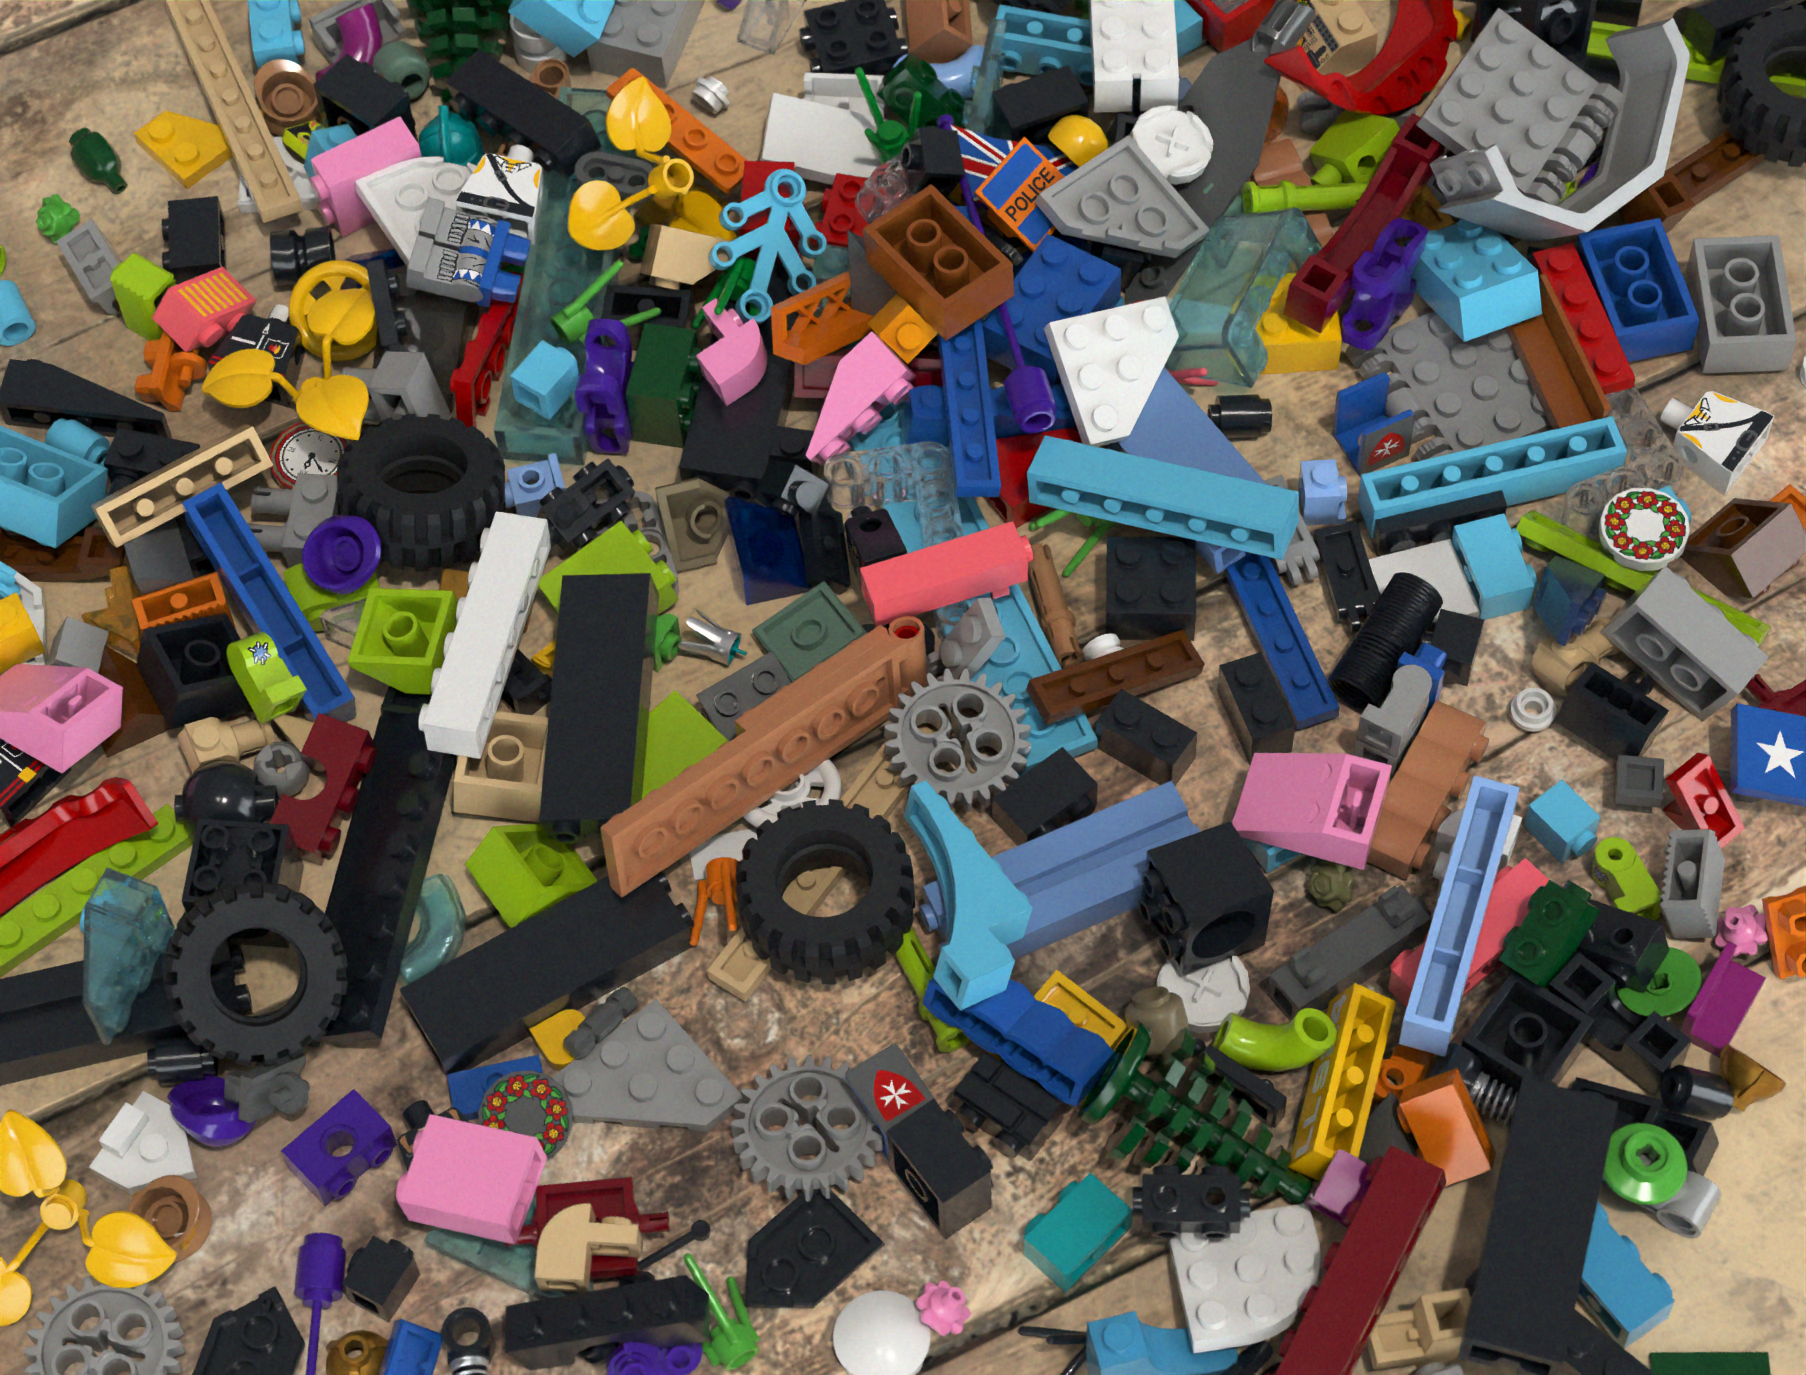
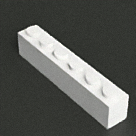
M496 511L491 527L484 528L480 541L481 556L479 562H473L469 570V590L467 596L460 597L457 604V625L455 631L448 632L445 639L444 663L442 668L435 669L431 682L432 697L430 703L423 704L420 711L418 726L420 731H424L428 750L481 758L551 549L547 519Z

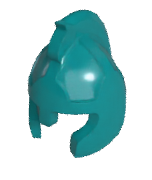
M439 105V115L420 131L418 144L422 157H443L446 163L467 167L468 162L477 166L483 155H485L482 140L476 127L466 118L455 113H449V106Z

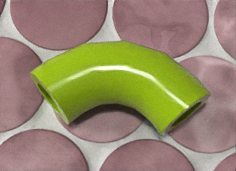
M1305 1008L1299 1011L1290 1021L1276 1025L1257 1023L1230 1012L1218 1028L1212 1046L1245 1068L1281 1072L1302 1068L1325 1054L1334 1045L1337 1039V1030L1328 1015L1314 1008Z

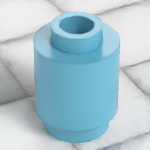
M59 419L52 424L45 437V444L105 467L103 463L110 448V441L78 421Z

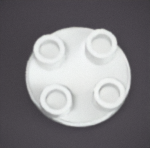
M880 1290L862 1294L844 1307L834 1326L833 1343L836 1355L848 1375H916L921 1370L930 1347V1327L921 1321V1310L913 1300L897 1292Z

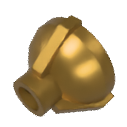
M1728 1043L1720 1053V1076L1733 1088V1106L1743 1112L1749 1104L1754 1103L1758 1099L1772 1098L1782 1092L1787 1084L1770 1070Z
M356 1330L341 1336L338 1340H330L326 1346L328 1352L326 1358L327 1375H378L389 1339H385L373 1331ZM355 1347L363 1348V1352L359 1357H347L351 1349Z

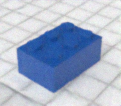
M1657 218L1578 234L1576 251L1628 362L1692 350L1700 319L1661 219Z
M1046 234L1015 277L1014 296L1005 302L1025 365L1038 367L1046 372L1050 385H1060L1061 379L1044 331L1045 326L1050 322L1114 308L1121 295L1120 268L1054 236ZM996 307L982 323L986 357L1015 370L1017 367L999 309Z

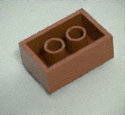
M932 184L863 228L866 261L945 340H948L1014 296L1013 263Z

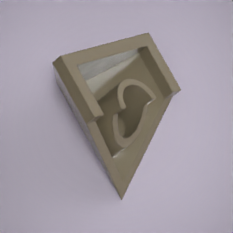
M699 478L655 487L658 511L676 572L717 563L719 553L743 502L735 500L731 497L730 493Z

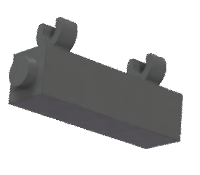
M1400 885L1398 888L1396 886L1392 887L1380 895L1378 901L1311 947H1304L1292 955L1289 962L1271 973L1268 996L1289 1020L1305 1008L1323 1011L1328 1007L1330 1000L1354 983L1361 985L1393 963L1406 949L1412 950L1422 943L1430 928L1431 913L1429 908L1419 896H1412L1403 885Z

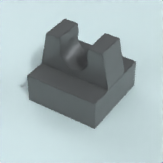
M1618 755L1615 772L1614 803L1660 808L1663 801L1664 759Z

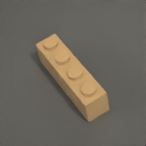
M244 424L90 505L111 545L118 548L184 513L182 502L222 482L227 490L273 466V463L254 427Z

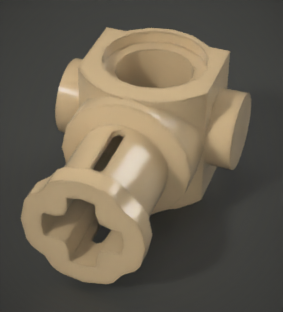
M1604 617L1591 623L1589 630L1581 636L1575 634L1566 646L1556 643L1552 635L1539 641L1538 648L1532 658V667L1535 669L1534 675L1545 682V689L1550 694L1566 698L1571 686L1591 662L1598 665L1599 659L1602 657L1615 655L1621 651L1601 633L1610 619Z
M256 715L253 720L233 726L228 721L221 722L218 718L209 717L185 724L184 729L177 737L191 773L215 761H234L239 763L240 756L259 751L263 747L275 742L270 722L267 721L260 724Z

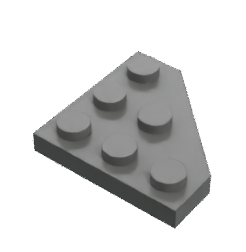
M1129 135L1041 192L1034 201L1063 235L1172 258L1178 257L1203 240L1210 231Z
M657 999L608 1034L601 1042L596 1043L595 1047L586 1056L575 1059L552 1076L554 1080L565 1088L573 1105V1120L575 1123L594 1124L596 1120L622 1122V1126L660 1129L661 1125L688 1127V1131L709 1132L734 1113L735 1104L744 1103L739 1091Z

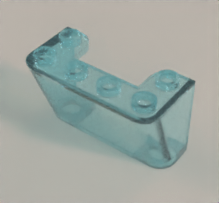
M1293 207L1228 215L1216 219L1169 306L1179 337L1164 365L1167 370L1177 371L1206 368L1207 374L1198 378L1249 388L1253 387L1268 361V352L1255 329L1263 312L1268 309L1271 297L1281 278L1287 273L1288 267L1297 274L1310 254L1315 256L1323 248L1299 208Z

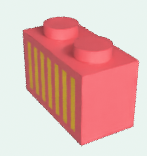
M220 267L168 288L152 319L185 352H189L203 345L210 347L219 338L227 336L241 316L250 314L257 300L224 267Z

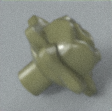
M1320 859L1319 864L1311 866L1309 892L1316 898V903L1319 907L1329 906L1334 911H1340L1343 908V903H1350L1353 900L1352 888L1355 885V877L1352 872H1346V865Z

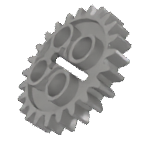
M945 669L943 681L940 682L931 673H928L925 688L915 681L911 682V697L902 693L898 695L897 705L900 709L890 708L888 720L892 724L885 725L884 737L890 739L885 742L884 754L894 756L890 759L889 769L890 771L903 770L898 784L904 786L911 782L918 784L926 780L938 795L945 798L951 811L955 801H962L966 812L970 811L972 800L975 798L984 807H988L990 792L994 795L1001 791L1004 792L1006 790L1004 783L1012 784L1019 778L1016 771L1025 772L1028 760L1023 756L1030 754L1032 743L1025 739L1030 736L1031 726L1020 724L1024 721L1025 709L1011 710L1015 704L1016 695L1010 694L1002 698L1000 693L1003 683L999 681L991 688L986 687V674L984 673L978 677L976 682L970 681L968 669L963 670L960 680L953 679L949 669ZM943 706L947 709L950 715V721L949 719L947 720V717L943 713V711L939 709L940 707ZM966 707L973 708L980 715L974 718H967L961 715L958 710ZM929 723L936 726L938 731L927 734L921 732L917 726ZM951 729H953L956 738L950 739ZM960 741H965L964 751H962ZM990 746L998 754L992 757L983 756L977 751V748ZM965 758L976 773L968 771L965 765ZM939 762H950L957 770L945 773L938 770L935 765Z
M807 1055L804 1066L798 1067L793 1058L790 1057L787 1060L788 1070L781 1071L777 1066L771 1064L769 1065L771 1078L767 1080L756 1074L754 1076L756 1090L742 1089L744 1103L734 1105L735 1118L737 1120L731 1121L732 1134L735 1136L733 1138L735 1153L740 1154L742 1169L751 1168L753 1182H759L767 1177L768 1192L772 1193L780 1185L785 1186L786 1199H791L797 1189H803L806 1201H810L813 1190L820 1188L824 1197L828 1199L831 1194V1185L837 1184L840 1189L846 1192L849 1190L847 1177L852 1176L857 1180L863 1181L865 1178L862 1164L870 1167L876 1166V1153L874 1151H883V1133L847 1082L845 1073L850 1070L848 1063L845 1062L837 1070H833L831 1057L827 1056L820 1067L814 1066L812 1055ZM807 1095L818 1096V1098L811 1101L801 1100V1098ZM782 1102H785L787 1105H789L792 1108V1110L786 1105L782 1104ZM843 1123L851 1125V1127L844 1130L833 1128ZM772 1125L784 1126V1128L778 1131L767 1130ZM826 1145H827L829 1148H831V1149H833L834 1151H837V1152L834 1153V1152L830 1151V1150L826 1147ZM804 1154L817 1155L812 1160L799 1159Z
M89 1276L84 1278V1290L77 1292L70 1284L65 1285L68 1296L65 1301H61L54 1296L49 1298L54 1311L51 1314L45 1312L36 1313L43 1328L27 1331L31 1341L37 1345L23 1349V1353L28 1361L33 1362V1364L24 1369L26 1375H64L66 1368L75 1362H84L83 1368L76 1375H116L120 1372H131L130 1375L176 1374L182 1372V1367L172 1357L185 1354L186 1351L182 1342L175 1340L184 1334L180 1323L173 1322L178 1315L172 1305L164 1306L166 1299L160 1290L150 1295L151 1288L148 1282L135 1288H115L101 1283V1286H95ZM99 1317L97 1325L87 1331L79 1330L82 1322L86 1319ZM138 1326L146 1327L143 1335L138 1339L125 1340L127 1333L132 1328ZM71 1340L78 1342L80 1345L68 1344L64 1346V1343ZM109 1346H112L115 1351L108 1350ZM94 1351L100 1352L101 1356L97 1357ZM129 1357L146 1358L143 1362L132 1361Z

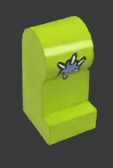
M259 632L228 645L227 659L231 671L260 724L296 710L307 689L299 675L292 677L282 658H279L277 648L267 633Z
M1608 837L1600 841L1595 849L1591 875L1597 885L1607 890L1613 901L1612 907L1651 920L1659 919L1661 912L1659 904L1662 902L1660 898L1662 894L1634 847L1620 837Z

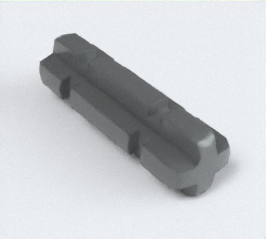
M621 987L615 990L606 999L604 1004L601 1003L578 1025L576 1031L573 1030L564 1039L563 1046L569 1051L571 1057L580 1059L586 1056L595 1047L596 1042H601L623 1020L624 1015L628 1016L637 1007V998L632 995L630 989Z

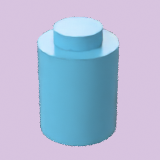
M0 280V344L13 346L29 339L35 332L36 324L17 284L8 280Z

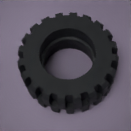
M1803 5L1788 6L1786 11H1782L1780 7L1766 11L1764 18L1760 15L1756 16L1746 23L1745 28L1738 30L1727 51L1717 89V101L1720 104L1719 113L1722 121L1725 124H1729L1728 131L1737 141L1742 139L1745 142L1744 147L1754 155L1760 152L1766 155L1765 160L1775 164L1777 160L1788 162L1789 167H1802V163H1806V99L1797 98L1781 91L1769 79L1771 76L1782 73L1806 75V9H1803Z
M415 414L403 415L402 419L393 420L392 417L381 420L378 427L374 428L370 425L361 431L359 440H352L339 458L337 465L339 515L361 517L374 527L381 543L379 564L385 561L392 568L404 570L405 567L415 568L416 572H428V568L439 567L440 570L452 568L454 563L458 561L464 564L472 560L477 555V551L480 552L482 532L484 528L491 527L496 511L505 513V464L503 457L499 454V449L488 437L485 438V435L474 426L465 427L464 422L451 417L450 420L441 419L440 415L427 414V417H416ZM414 490L437 491L429 494L406 493Z
M829 799L828 805H816V800L802 802L803 808L793 811L789 806L777 812L778 820L774 823L769 819L765 820L756 829L758 840L754 838L748 839L742 849L743 859L737 863L735 874L737 882L735 888L742 928L746 938L752 940L753 950L757 955L765 960L770 957L771 968L781 974H786L788 970L794 971L795 980L806 983L810 982L811 977H819L822 980V984H836L835 977L846 975L848 980L852 981L863 977L862 969L870 966L875 971L886 963L885 953L888 951L890 954H896L904 943L903 934L910 932L913 923V909L915 908L911 857L906 854V844L900 834L897 832L891 833L890 823L881 815H876L873 819L870 818L869 808L859 804H854L852 809L844 807L843 800ZM823 866H837L853 871L870 886L865 897L855 907L831 917L805 915L790 907L782 898L786 888L797 876L810 869Z
M246 880V883L233 885V883L221 886L219 891L209 896L205 894L197 900L195 906L187 914L184 913L176 924L177 928L173 936L169 938L166 947L165 964H163V978L172 1013L178 1025L180 1024L183 1027L187 1036L197 1046L200 1044L209 1051V1054L221 1060L226 1057L235 1060L236 1064L250 1066L251 1062H263L264 1065L279 1063V1058L290 1054L293 1058L305 1052L304 1047L313 1040L317 1043L327 1033L325 1028L331 1020L335 1021L341 1010L339 1004L342 995H346L348 983L346 978V967L348 965L346 953L340 941L341 938L323 910L301 892L298 893L289 889L286 885L276 882L274 884L262 883L261 880ZM250 928L267 929L283 936L295 949L300 963V979L291 999L280 1009L262 1016L242 1015L227 1008L216 996L210 980L211 962L219 946L231 935Z

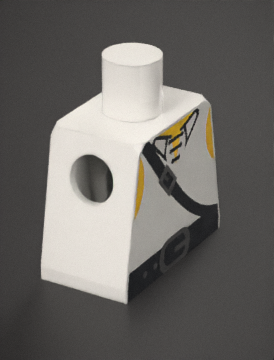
M523 145L512 146L507 157L491 153L483 155L455 200L456 210L470 215L485 216L498 222V219L510 222V233L531 240V244L535 245L543 200V167L537 163H532L534 159L533 152Z
M1714 391L1706 392L1694 409L1672 398L1660 417V421L1678 430L1671 451L1674 458L1724 496H1726L1767 441L1774 415Z

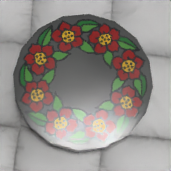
M534 1070L515 1071L497 1079L485 1092L478 1111L479 1125L537 1137L547 1159L555 1156L567 1142L574 1124L573 1105L565 1088L552 1077Z

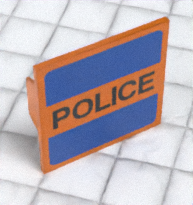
M1024 136L973 193L989 208L987 217L1007 237H1018L1034 252L1046 234L1051 235L1056 229L1034 201L1041 192L1064 178V176Z

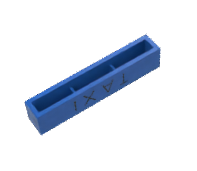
M222 482L182 502L186 524L213 568L217 571L218 576L253 633L265 632L271 637L277 648L279 658H282L292 677L299 675L307 691L298 705L306 719L314 723L318 713L343 722L355 717L357 714L354 695Z

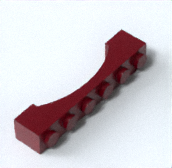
M1411 113L1393 138L1391 146L1377 172L1346 220L1315 256L1310 254L1292 279L1288 289L1284 315L1322 333L1352 290L1350 280L1354 264L1365 251H1373L1380 233L1391 221L1403 218L1434 173L1429 164L1443 156L1445 146L1416 125L1421 117Z

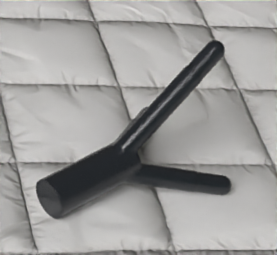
M1020 1326L1018 1328L1020 1335L1046 1338V1342L1049 1345H1084L1060 1375H1074L1086 1361L1087 1331Z

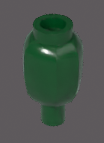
M81 128L74 132L69 139V144L72 146L71 158L91 180L100 184L106 183L114 194L123 192L128 184L119 174L122 166L121 159L112 145L103 135L95 131L91 132L89 128Z

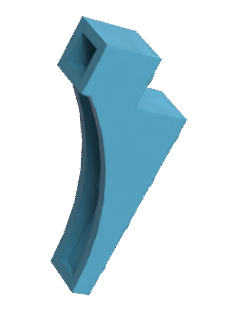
M925 780L911 786L903 817L920 839L932 861L941 885L946 909L947 943L946 946L941 948L933 978L961 1011L1006 991L1015 963L1006 945L1024 937L1033 908L1026 895L1022 891L1017 890L1003 873L1000 864L991 858L977 842L973 832L964 826L951 811L945 798L938 795Z

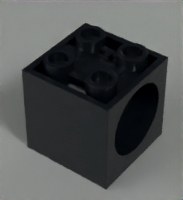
M1477 0L1470 41H1475L1491 16L1500 8L1570 62L1586 59L1597 0Z
M198 818L182 896V904L186 913L205 894L209 896L219 891L221 886L233 883V885L246 883V880H261L262 883L269 884L276 882L286 885L289 889L299 893L304 865L290 826L288 824ZM262 928L245 929L230 936L232 944L240 943V945L289 948L290 945L289 941L280 934Z
M1231 821L1147 851L1145 871L1141 874L1143 889L1142 897L1138 900L1139 912L1145 924H1152L1157 932L1159 944L1166 959L1169 961L1173 960L1182 975L1265 945L1274 889Z

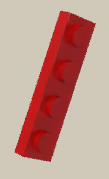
M1573 242L1532 253L1531 264L1538 270V275H1547L1604 395L1633 388L1635 382L1634 373Z

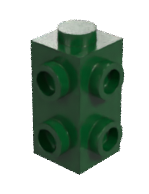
M909 53L882 78L876 95L908 126L913 95L916 91H919L922 97L918 128L927 126L938 127L937 119L942 115H951L955 126L963 129L967 128L964 123L969 109L966 107L964 98L955 89H948L937 78L936 71L927 61L919 60L912 53Z
M1551 880L1547 882L1545 887L1540 886L1528 902L1527 909L1529 913L1520 927L1515 926L1505 937L1502 944L1504 952L1499 960L1535 984L1548 989L1549 983L1567 965L1601 911L1588 902L1593 894L1570 880H1567L1564 886Z

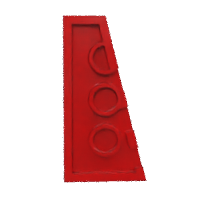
M508 272L521 276L515 302L492 299L489 312L483 313L480 317L478 333L474 341L469 340L466 345L464 361L461 367L453 370L450 380V392L455 394L457 419L462 420L465 427L474 426L477 428V416L486 417L491 404L489 394L492 380L498 382L504 369L506 348L511 349L527 307L526 277L524 273Z

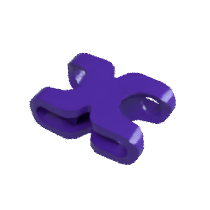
M1402 218L1391 221L1380 233L1373 251H1365L1354 264L1350 287L1356 289V292L1342 320L1340 331L1343 342L1364 350L1373 349L1388 333L1395 315L1402 316L1411 305L1417 281L1411 279V276L1425 248L1428 234L1426 227ZM1400 237H1410L1412 239L1406 248L1397 245L1395 240ZM1361 320L1369 322L1373 327L1367 331H1357L1355 329Z
M592 319L588 321L584 340L586 350L585 374H578L574 394L579 413H585V432L590 447L597 453L627 454L632 435L626 399V390L634 364L632 361L631 340L626 326L621 321ZM600 336H608L616 344L613 346H602ZM604 428H614L616 438L607 437L601 430Z

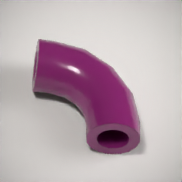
M372 2L335 18L342 37L341 53L334 63L317 71L315 74L316 81L346 54H349L361 63L367 62L371 66L373 65L374 56L383 45V37L377 12Z

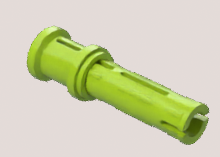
M1281 180L1278 185L1256 186L1254 182H1245L1242 191L1243 212L1247 220H1254L1257 215L1279 214L1281 218H1290L1297 211L1351 209L1355 207L1370 182L1295 186L1289 180Z
M911 926L910 932L903 934L904 943L897 951L896 956L920 1000L918 1011L922 1019L930 1022L937 1035L936 1045L940 1052L946 1053L958 1050L972 1040L960 1028L950 1026L939 1020L922 1003L928 982L934 976L935 967L916 936L913 926Z

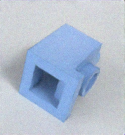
M556 453L548 454V460L506 469L509 482H505V504L507 509L515 507L517 515L537 517L542 507L539 502L544 496L557 487H560L562 491L566 490Z
M1336 459L1301 461L1298 492L1300 512L1306 526L1346 523L1344 502L1347 501V483L1345 476H1339Z

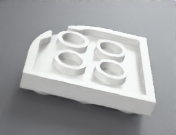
M443 157L413 158L393 164L356 180L355 188L369 212L408 267L428 197L444 201L445 207L456 210L455 200L457 195L476 168V165L468 162L467 167L446 163Z
M1305 1204L1250 1212V1218H1240V1233H1230V1237L1227 1239H1205L1201 1237V1233H1181L1179 1238L1167 1239L1193 1353L1254 1344L1279 1334L1295 1323V1316L1301 1311L1303 1300L1312 1285L1318 1287L1321 1269L1320 1246L1310 1207Z

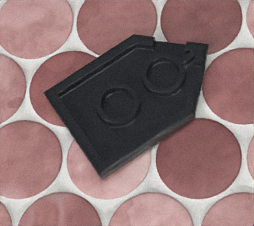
M820 1188L814 1189L810 1201H806L802 1192L748 1240L745 1307L815 1308L884 1246V1242L832 1190L830 1198L826 1199Z
M276 1286L258 1295L259 1298L235 1311L230 1309L213 1318L192 1375H295L306 1344Z

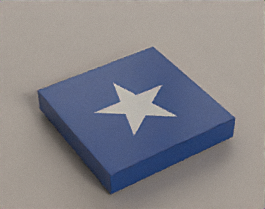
M1738 703L1731 709V793L1806 807L1805 716Z

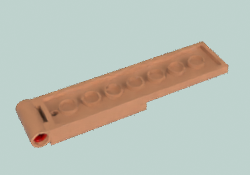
M903 616L890 623L888 628L889 634L886 628L879 625L861 638L853 640L837 654L824 662L818 663L811 671L796 681L783 686L776 694L758 706L744 712L741 717L734 721L736 738L723 743L716 751L695 765L687 767L680 775L660 788L652 790L645 798L624 812L614 815L607 823L602 825L600 829L610 887L620 897H624L776 795L775 792L778 790L782 791L798 780L799 775L802 773L803 775L807 774L886 721L890 708L900 709L897 705V698L900 693L911 697V682L915 681L923 688L926 687L928 672L924 624L915 617Z

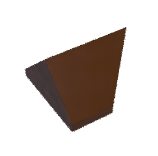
M104 645L99 674L123 687L121 728L101 743L108 758L170 730L138 671L136 662Z

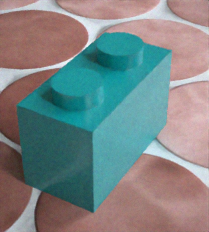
M1091 1172L1080 1183L1076 1180L1069 1183L1057 1198L1058 1204L1047 1215L1044 1213L1036 1215L1023 1232L1025 1235L1023 1237L1024 1256L1065 1293L1132 1228L1133 1210Z

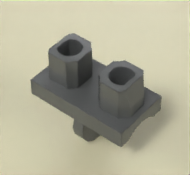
M301 1053L292 1058L290 1054L279 1058V1063L264 1065L263 1062H256L253 1070L249 1072L237 1069L227 1073L225 1077L224 1098L229 1102L239 1105L238 1119L251 1123L277 1110L293 1114L304 1109L308 1102L310 1085L307 1080L300 1077V1073L306 1063V1055Z

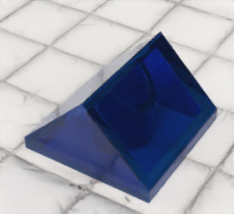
M729 496L725 499L728 534L746 606L810 591L813 587L812 584L806 582L803 549L794 517L786 518L770 508Z

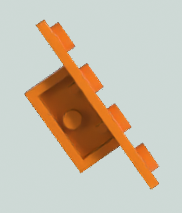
M631 68L607 88L606 96L613 100L624 86L639 77L645 76L635 68ZM646 78L651 90L663 103L670 118L671 135L666 146L724 193H730L743 182L744 161L748 160Z

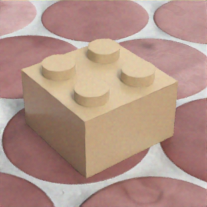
M496 711L481 758L458 755L453 781L454 812L540 823L539 815L549 717Z

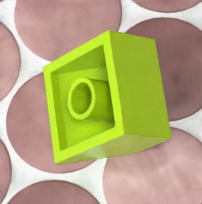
M370 588L347 663L349 666L404 693L432 695L431 682L433 673L436 668H442L445 660L444 643L448 632H454L457 625L456 609L458 600L454 592L445 590Z
M541 824L493 826L465 863V866L476 879L477 886L486 893L500 913L502 921L510 928L597 882V879L572 845L549 839Z

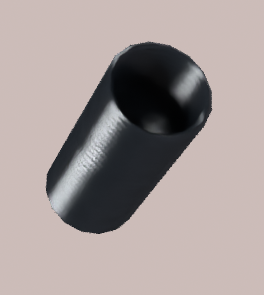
M1400 572L1393 575L1328 678L1330 688L1338 697L1361 710H1365L1368 704L1379 708V705L1391 688L1392 678L1397 670V663L1402 654L1406 652L1412 655L1443 605L1442 596L1437 589L1427 581L1411 573Z

